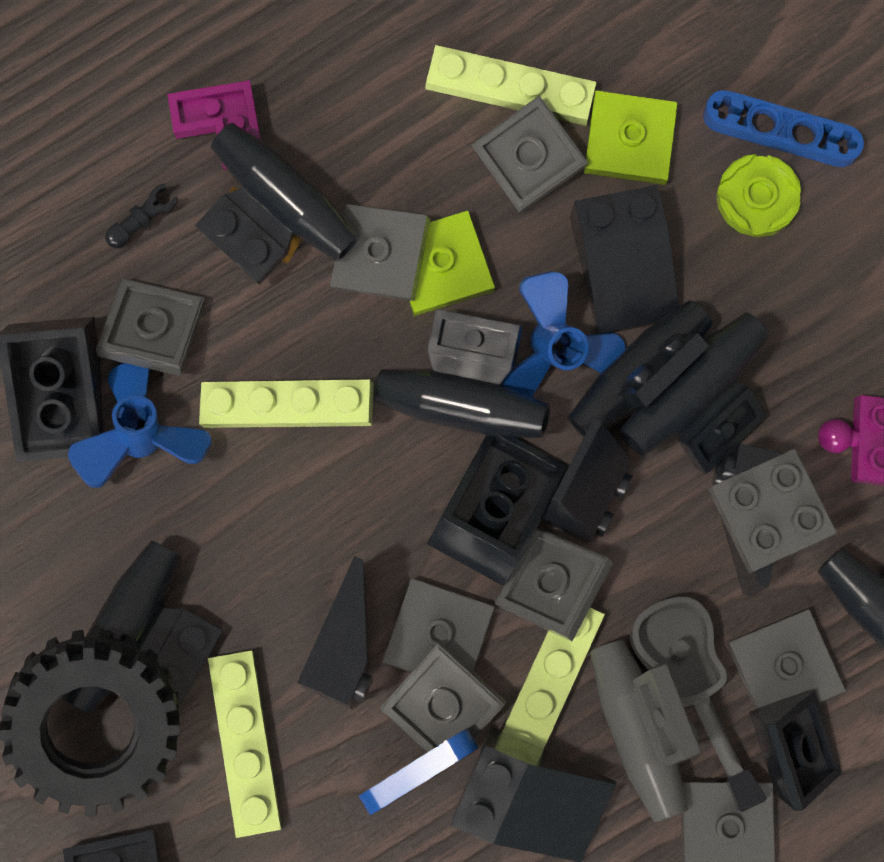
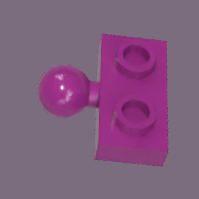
M860 395L854 398L853 430L843 420L831 419L820 427L818 441L821 447L830 453H841L848 449L849 446L852 447L851 482L884 486V398Z

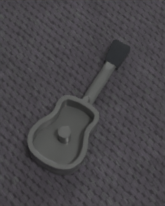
M674 597L657 602L644 610L632 625L629 642L635 658L648 671L667 664L670 675L676 679L680 687V700L683 707L694 705L728 776L725 781L738 810L743 812L765 802L766 795L748 769L744 770L710 700V697L717 693L726 683L727 674L726 669L715 653L714 629L708 611L697 600L689 597Z

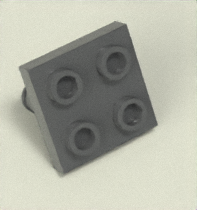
M795 449L713 485L708 489L749 574L837 534Z

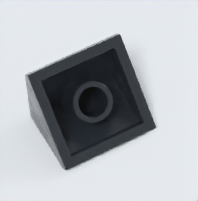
M806 691L749 712L776 796L793 810H804L842 774L816 691Z

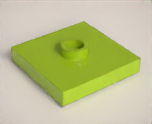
M595 90L586 151L588 166L584 168V173L666 185L669 175L677 102Z
M468 211L429 223L415 301H409L414 317L494 292L495 287Z

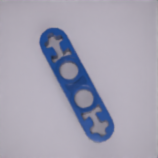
M721 90L715 92L710 96L703 110L705 124L715 132L835 167L850 166L856 161L864 148L862 134L850 125L732 91ZM721 104L728 106L727 112L729 114L726 119L718 117L719 111L717 109ZM745 109L748 110L742 126L738 122L741 118L742 110ZM758 114L769 116L773 120L774 129L769 132L756 130L752 124V117ZM799 125L806 126L812 131L814 140L808 144H801L793 138L792 129ZM823 132L827 133L826 144L823 148H819L818 145L823 138ZM840 138L847 140L846 146L849 150L846 154L839 152V145L837 143Z

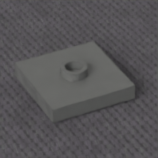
M540 95L471 144L520 214L588 166L584 156Z
M346 204L344 217L359 235V239L344 258L338 262L335 261L330 287L342 291L415 301L430 218L422 214Z
M122 278L96 347L97 357L181 376L205 307V297Z
M536 528L520 562L501 590L495 604L502 610L573 641L613 563L605 556Z
M411 578L382 663L412 673L441 641L467 666L474 670L494 606Z
M809 609L727 643L755 709L810 690L816 691L819 702L846 691Z
M440 641L380 709L424 750L429 752L466 728L472 737L475 738L507 701Z
M683 782L688 811L681 813L682 862H775L773 783H758L767 797L766 801L742 812L738 810L727 783Z

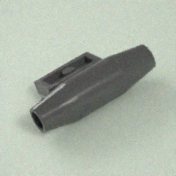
M623 640L614 641L592 650L590 655L600 706L625 772L654 823L688 811L679 763L701 752L697 744L698 734L696 728L686 716L680 700V687L676 679L670 675L667 664L642 673Z

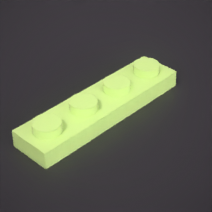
M435 45L426 80L427 90L514 110H520L540 95L556 119L584 126L587 124L596 86L595 81Z
M370 379L201 382L199 425L204 428L372 426L374 383Z
M590 608L573 641L550 631L547 632L502 732L544 749L605 614Z
M251 650L208 658L236 838L281 830V819L254 652Z

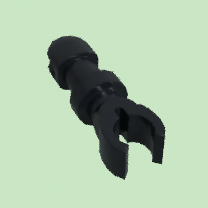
M166 184L156 186L142 206L138 207L135 205L129 210L131 215L121 223L116 222L106 231L105 239L107 244L112 248L124 246L140 228L146 230L152 225L151 219L174 209L178 197H173L169 204L162 205L159 203L157 206H154L157 203V195L162 191H166Z

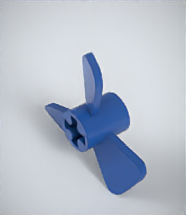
M548 271L527 276L521 281L519 291L538 322L530 336V346L534 354L515 366L514 370H512L501 385L532 397L551 365L561 370H572L584 363L601 373L625 350L624 341L619 335L614 333L585 335L579 329L566 324L568 280L563 274L556 271ZM557 341L564 345L559 353L552 348L553 343L556 344Z
M124 363L113 368L108 375L109 387L118 402L112 412L115 429L73 444L69 448L68 458L71 466L85 484L92 488H99L104 486L126 455L136 458L146 457L154 453L159 447L185 463H199L204 459L212 445L211 436L207 431L201 429L159 425L156 408L147 398L150 369ZM139 423H145V427L139 430Z

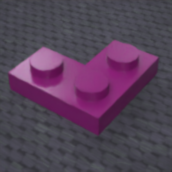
M250 80L167 94L173 132L176 139L214 132L218 134L225 126L234 123L261 140ZM222 163L223 170H228Z

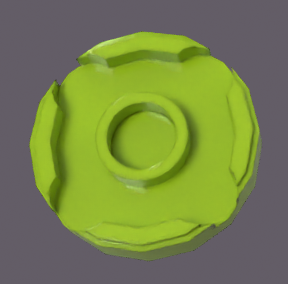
M757 154L746 155L732 162L722 175L716 193L718 210L726 223L739 233L752 237L772 236L785 229L798 213L801 203L800 181L792 168L777 157L770 155L767 157L756 156Z

